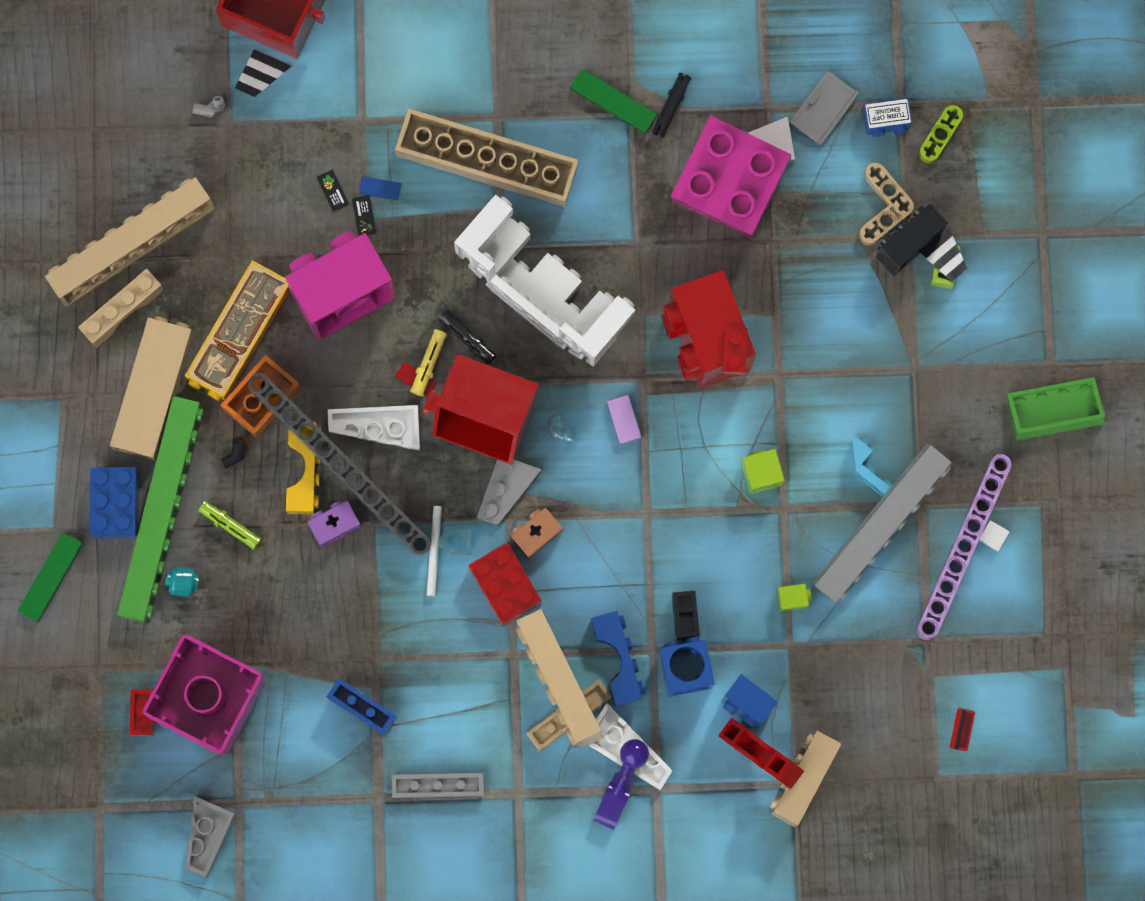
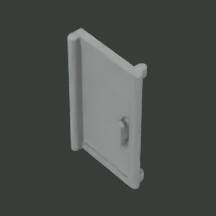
M827 70L789 121L790 126L795 127L817 145L821 146L860 93L853 90Z

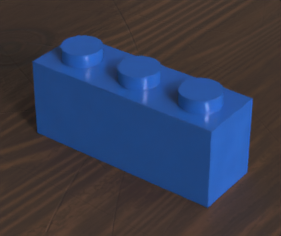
M340 678L326 696L330 701L384 737L397 719L396 715Z

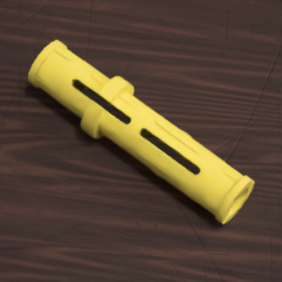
M437 329L433 331L434 333L420 368L416 369L417 375L410 389L411 393L421 397L424 395L429 379L433 378L434 374L432 371L444 340L447 337L445 332ZM436 344V348L434 350L431 360H429L434 345ZM426 366H428L423 381L421 382V378L423 376Z

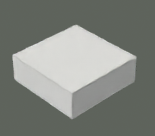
M990 520L979 541L998 552L1009 531Z

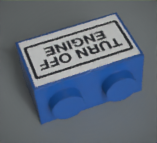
M908 98L867 103L862 108L866 135L872 134V137H879L885 135V132L894 131V134H901L907 132V129H910L912 125Z

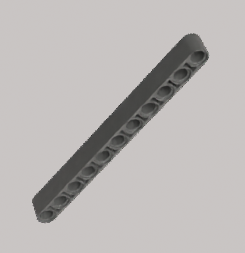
M262 373L252 375L248 383L251 393L407 549L415 555H422L428 552L430 549L428 537L266 375ZM261 378L264 380L265 387L262 390H256L252 385L254 379ZM273 394L280 396L281 404L272 406L268 401L269 396ZM289 410L296 412L297 420L295 422L286 421L285 412ZM308 426L312 428L313 436L311 438L302 437L301 429ZM321 442L329 446V452L325 455L317 451V445ZM340 458L344 460V470L338 471L333 467L335 459ZM356 474L360 476V486L353 487L349 483L351 475ZM372 490L376 492L377 500L375 503H369L365 499L367 491ZM388 506L392 508L393 516L391 519H385L382 516L381 510L383 507ZM404 522L408 524V534L401 535L398 532L397 527L399 523ZM417 538L425 542V548L422 551H417L413 546Z

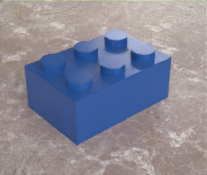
M90 468V536L93 539L137 538L139 531V471L137 468Z
M742 674L721 700L724 704L722 708L731 715L735 713L742 718L741 722L750 729L753 727L758 729L778 703L777 700Z

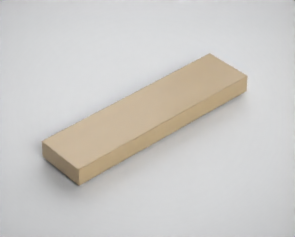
M600 679L582 691L592 713L613 698ZM555 711L526 732V735L540 752L566 733L565 730L569 729L567 724L562 725Z

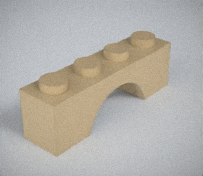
M145 269L78 328L97 349L114 334L116 328L126 317L138 308L148 305L164 289L155 277Z

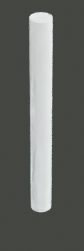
M433 506L426 596L435 597L442 506Z

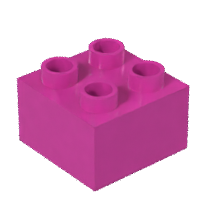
M710 115L671 194V199L673 202L752 240L791 161V154Z
M353 231L345 232L329 243L332 251L316 259L313 253H308L297 258L289 265L292 273L285 276L290 292L317 341L396 299L392 279L366 233L356 238Z

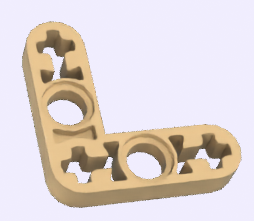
M879 163L868 165L864 175L866 181L886 203L887 207L861 228L859 239L865 245H873L909 217L914 208L910 197ZM871 169L873 171H880L878 176L881 180L887 179L882 182L880 187L877 186L880 182L876 176L870 177ZM886 185L893 186L895 194L892 196L885 195L883 187ZM898 194L901 195L899 197L900 203L903 205L908 204L907 212L905 210L899 211L900 204L897 201L894 204L891 202L896 199ZM884 215L890 216L893 223L887 227L883 226L880 218ZM877 225L878 230L873 234L874 239L870 237L866 239L864 237L866 234L865 230L870 232Z

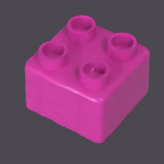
M183 635L162 672L154 691L144 706L143 714L159 725L218 755H226L232 749L237 736L249 717L263 689L265 679L256 669L223 654L189 635Z

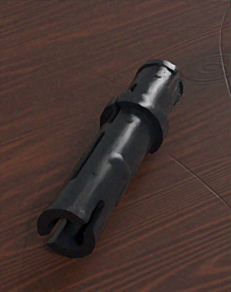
M678 73L673 88L669 89L666 103L651 131L654 135H660L661 138L665 137L680 102L685 98L684 93L692 79L686 74L683 76V73Z
M449 310L441 315L438 321L466 344L471 353L474 352L487 365L496 358L497 354L483 343L484 340L474 335Z

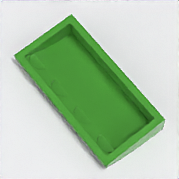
M1095 377L1007 393L1009 413L1016 441L1103 425L1106 418Z

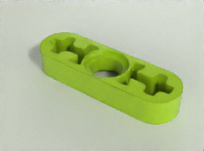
M951 105L943 111L921 146L919 157L924 163H934L938 159L963 118V112L958 106ZM952 112H955L957 119H953L949 126L945 123L949 118L947 113L952 114ZM937 129L945 130L947 138L944 140L937 139L935 131ZM933 143L936 144L933 150L935 156L930 155L927 157L924 149L929 150Z

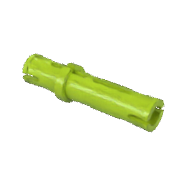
M207 500L204 501L198 510L199 513L213 521L216 527L220 526L252 548V550H255L262 540L261 537H258L227 515L228 512L219 510Z

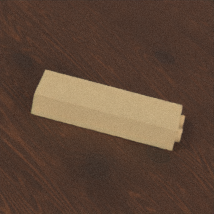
M155 316L154 319H147L110 442V447L113 450L153 461L157 459L172 398L176 395L194 335L192 329H189V325L181 322H176V325L167 323V319Z

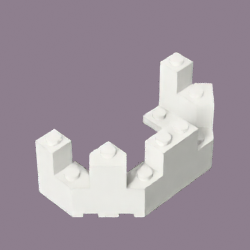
M495 195L454 242L456 254L461 259L466 257L470 262L468 267L479 278H482V276L486 278L488 282L485 285L558 347L565 349L566 346L569 347L568 351L579 359L585 356L588 358L586 362L594 367L617 340L619 332L635 315V309L633 308L635 305L626 297L623 299L619 296L614 298L609 293L605 292L603 294L601 291L594 296L582 311L573 303L567 304L582 286L581 276L575 270H568L564 267V262L558 256H551L549 253L544 256L531 273L529 272L530 268L524 262L515 261L513 258L531 239L530 229L523 222L517 223L510 218L513 215V208H511L512 204L503 196L499 198Z

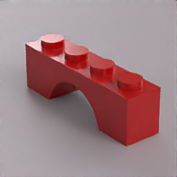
M730 718L718 735L727 744L790 790L804 773V770L793 761L762 741L733 718Z

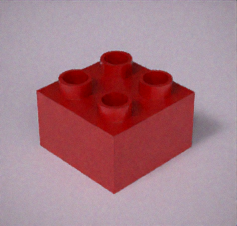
M724 270L672 288L669 303L663 305L664 314L661 315V319L668 338L672 340L680 337L683 346L679 347L680 355L677 356V360L685 381L696 378L699 388L702 389L740 375L722 373L724 328H746ZM749 334L747 338L746 372L751 370L756 356Z

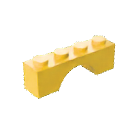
M308 426L301 429L302 437L311 438L313 436L312 428ZM288 430V445L304 457L305 472L297 484L287 488L286 512L287 514L313 515L315 509H319V495H315L316 486H320V473H316V464H320V461Z

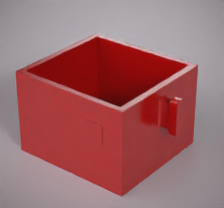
M220 0L216 11L221 26L298 59L315 21L323 24L325 20V14L321 11L325 0Z
M457 354L441 394L437 395V391L431 390L423 413L429 414L431 412L435 414L432 436L512 465L532 417L538 384Z

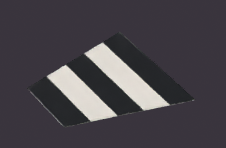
M253 50L235 89L256 97L292 66Z
M949 228L920 252L951 281H954L967 269Z

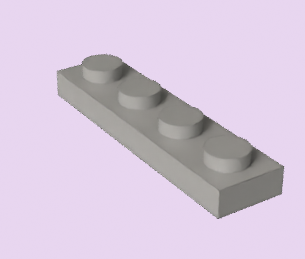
M483 773L392 775V798L484 796Z

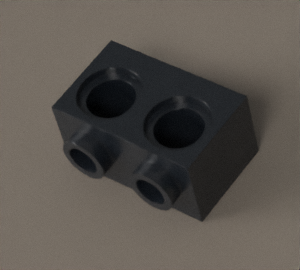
M695 590L673 592L672 606L676 641L699 637Z

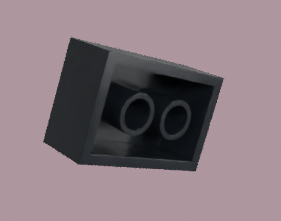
M931 204L925 208L920 206L912 214L913 217L910 219V222L905 220L896 228L897 231L893 237L888 235L880 242L876 258L893 276L898 274L944 232L948 222Z

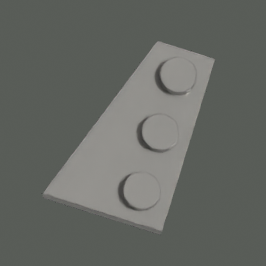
M497 460L477 519L499 526L542 469L516 460L513 461L512 465Z
M194 796L186 869L208 878L237 814Z

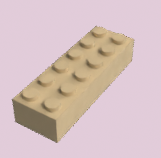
M539 609L517 620L519 627L515 630L522 644H528L529 647L525 650L532 664H538L539 666L535 671L542 685H548L549 688L545 689L552 705L557 704L559 707L555 711L563 726L567 724L569 727L565 732L572 746L577 744L579 750L603 739L602 731L542 610Z

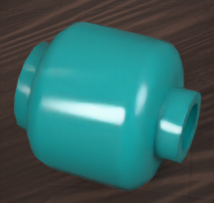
M174 566L171 573L166 572L164 586H168V591L171 595L190 597L193 592L196 593L199 575H196L195 570L192 568Z

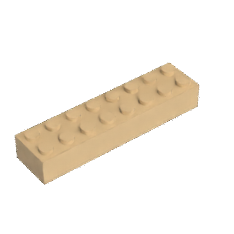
M409 108L395 147L396 157L561 207H566L579 163L578 159Z
M195 177L192 180L190 178L186 179L179 185L180 188L174 192H166L156 204H148L142 209V213L136 217L134 215L128 217L123 222L124 225L117 229H110L104 234L105 237L98 242L97 240L90 242L84 251L79 254H72L63 265L52 267L47 272L48 274L45 278L64 306L68 307L215 210L210 197Z

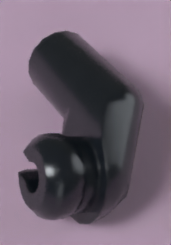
M235 437L232 440L231 454L221 459L226 469L244 459L247 444L242 437Z

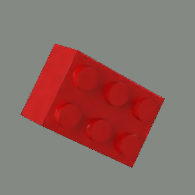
M508 542L468 565L469 570L502 627L542 604V600Z

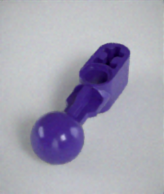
M638 739L628 740L622 745L620 749V758L623 762L622 767L618 773L614 774L612 781H610L593 820L613 830L631 792L630 789L634 782L632 776L635 769L644 766L649 759L647 745Z

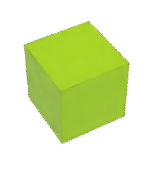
M776 449L768 451L759 450L742 458L741 466L750 495L783 485L785 480Z

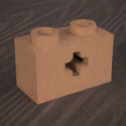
M546 507L542 511L540 509L534 511L529 516L531 520L525 525L521 523L512 530L511 540L528 560L563 532V527ZM531 528H540V536H531Z

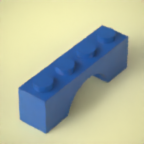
M618 611L591 618L596 641L613 647L621 659V671L618 677L609 685L615 708L641 701V695L645 694L642 681H637L635 673L639 672L636 659L631 660L629 651L633 649L630 638H625L623 629H626L623 615L619 616Z

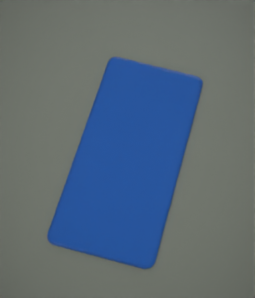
M362 177L359 193L398 200L401 183Z

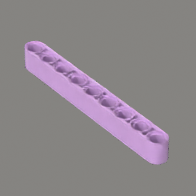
M1004 454L994 456L989 462L919 620L916 631L923 640H930L939 632L1011 468V460ZM995 461H1002L1005 465V470L998 471L994 466ZM986 481L994 482L996 490L989 491L985 486ZM977 502H985L987 511L982 512L978 510ZM973 521L977 523L978 531L971 532L967 526L968 522ZM959 542H966L969 545V552L960 551L958 547ZM951 562H957L960 565L959 573H954L950 570L949 565ZM946 582L950 584L951 592H942L940 588L941 583ZM932 603H939L942 606L941 614H935L932 611ZM924 623L932 625V634L928 635L923 632L922 626Z

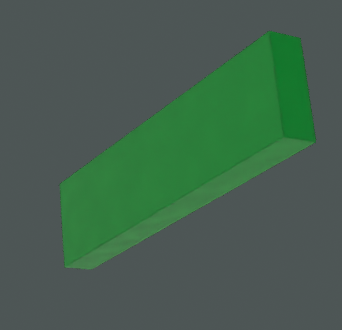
M581 69L570 86L571 90L646 134L657 116L653 111Z
M62 532L17 612L37 623L39 622L83 543Z

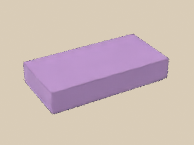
M629 395L607 401L619 444L641 439Z

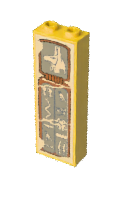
M253 260L251 261L185 374L186 379L189 381L188 385L197 390H200V388L207 390V395L217 401L220 398L226 400L290 292L286 278Z

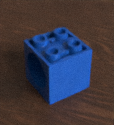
M700 637L686 639L685 644L678 645L677 641L665 643L663 648H660L659 656L668 697L712 689L715 683L706 639L700 640ZM689 651L693 656L700 659L702 670L696 675V680L685 682L680 677L672 674L670 661H674L677 656L676 653Z

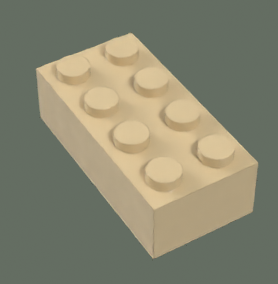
M816 731L813 735L810 733L806 737L802 745L805 749L803 754H798L794 760V763L804 770V773L791 790L781 784L780 787L784 790L781 795L777 794L770 805V808L773 809L771 815L793 827L799 825L841 743L819 731Z

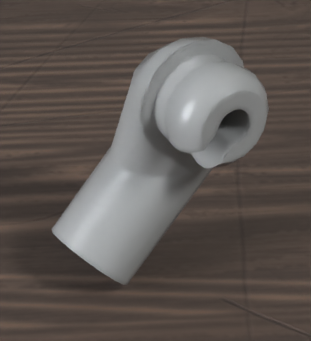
M215 96L208 105L195 103L193 114L212 118L223 111L225 107L224 99L221 96Z

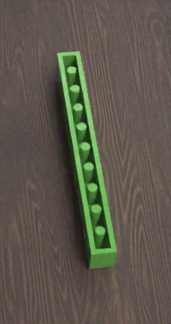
M175 396L172 398L117 614L121 618L147 623L148 618H152L154 606L151 605L153 596L157 597L160 584L157 583L158 576L164 572V553H168L171 540L168 539L169 533L174 531L176 525L175 509L180 508L182 496H179L181 487H185L187 482L186 466L191 465L193 453L190 452L192 443L196 444L198 431H196L197 423L202 421L204 409H201L200 402Z

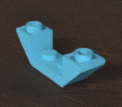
M855 436L851 442L854 475L883 497L893 484L886 479L882 481L876 476L878 473L869 465L866 467L862 465L873 450L870 448L871 444L862 437L859 439Z

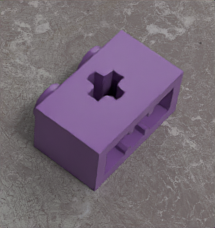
M337 501L330 506V510L324 513L322 511L316 512L310 516L311 520L307 521L321 548L361 528L348 501ZM330 518L338 520L336 527L333 528L332 525L327 526L330 524Z

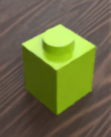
M805 584L778 587L777 589L780 612L807 609L808 603L812 602L811 591L806 589Z

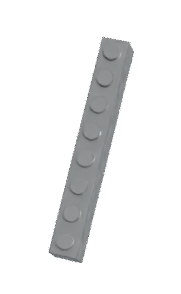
M927 443L812 584L835 603L838 599L840 601L843 600L849 592L847 588L852 582H858L863 576L862 570L866 565L870 566L877 559L878 555L876 553L880 548H885L891 542V535L896 529L899 531L906 524L907 520L905 518L910 512L914 513L920 507L922 497L925 494L928 496L934 490L936 480L939 477L943 478L949 472L951 461Z

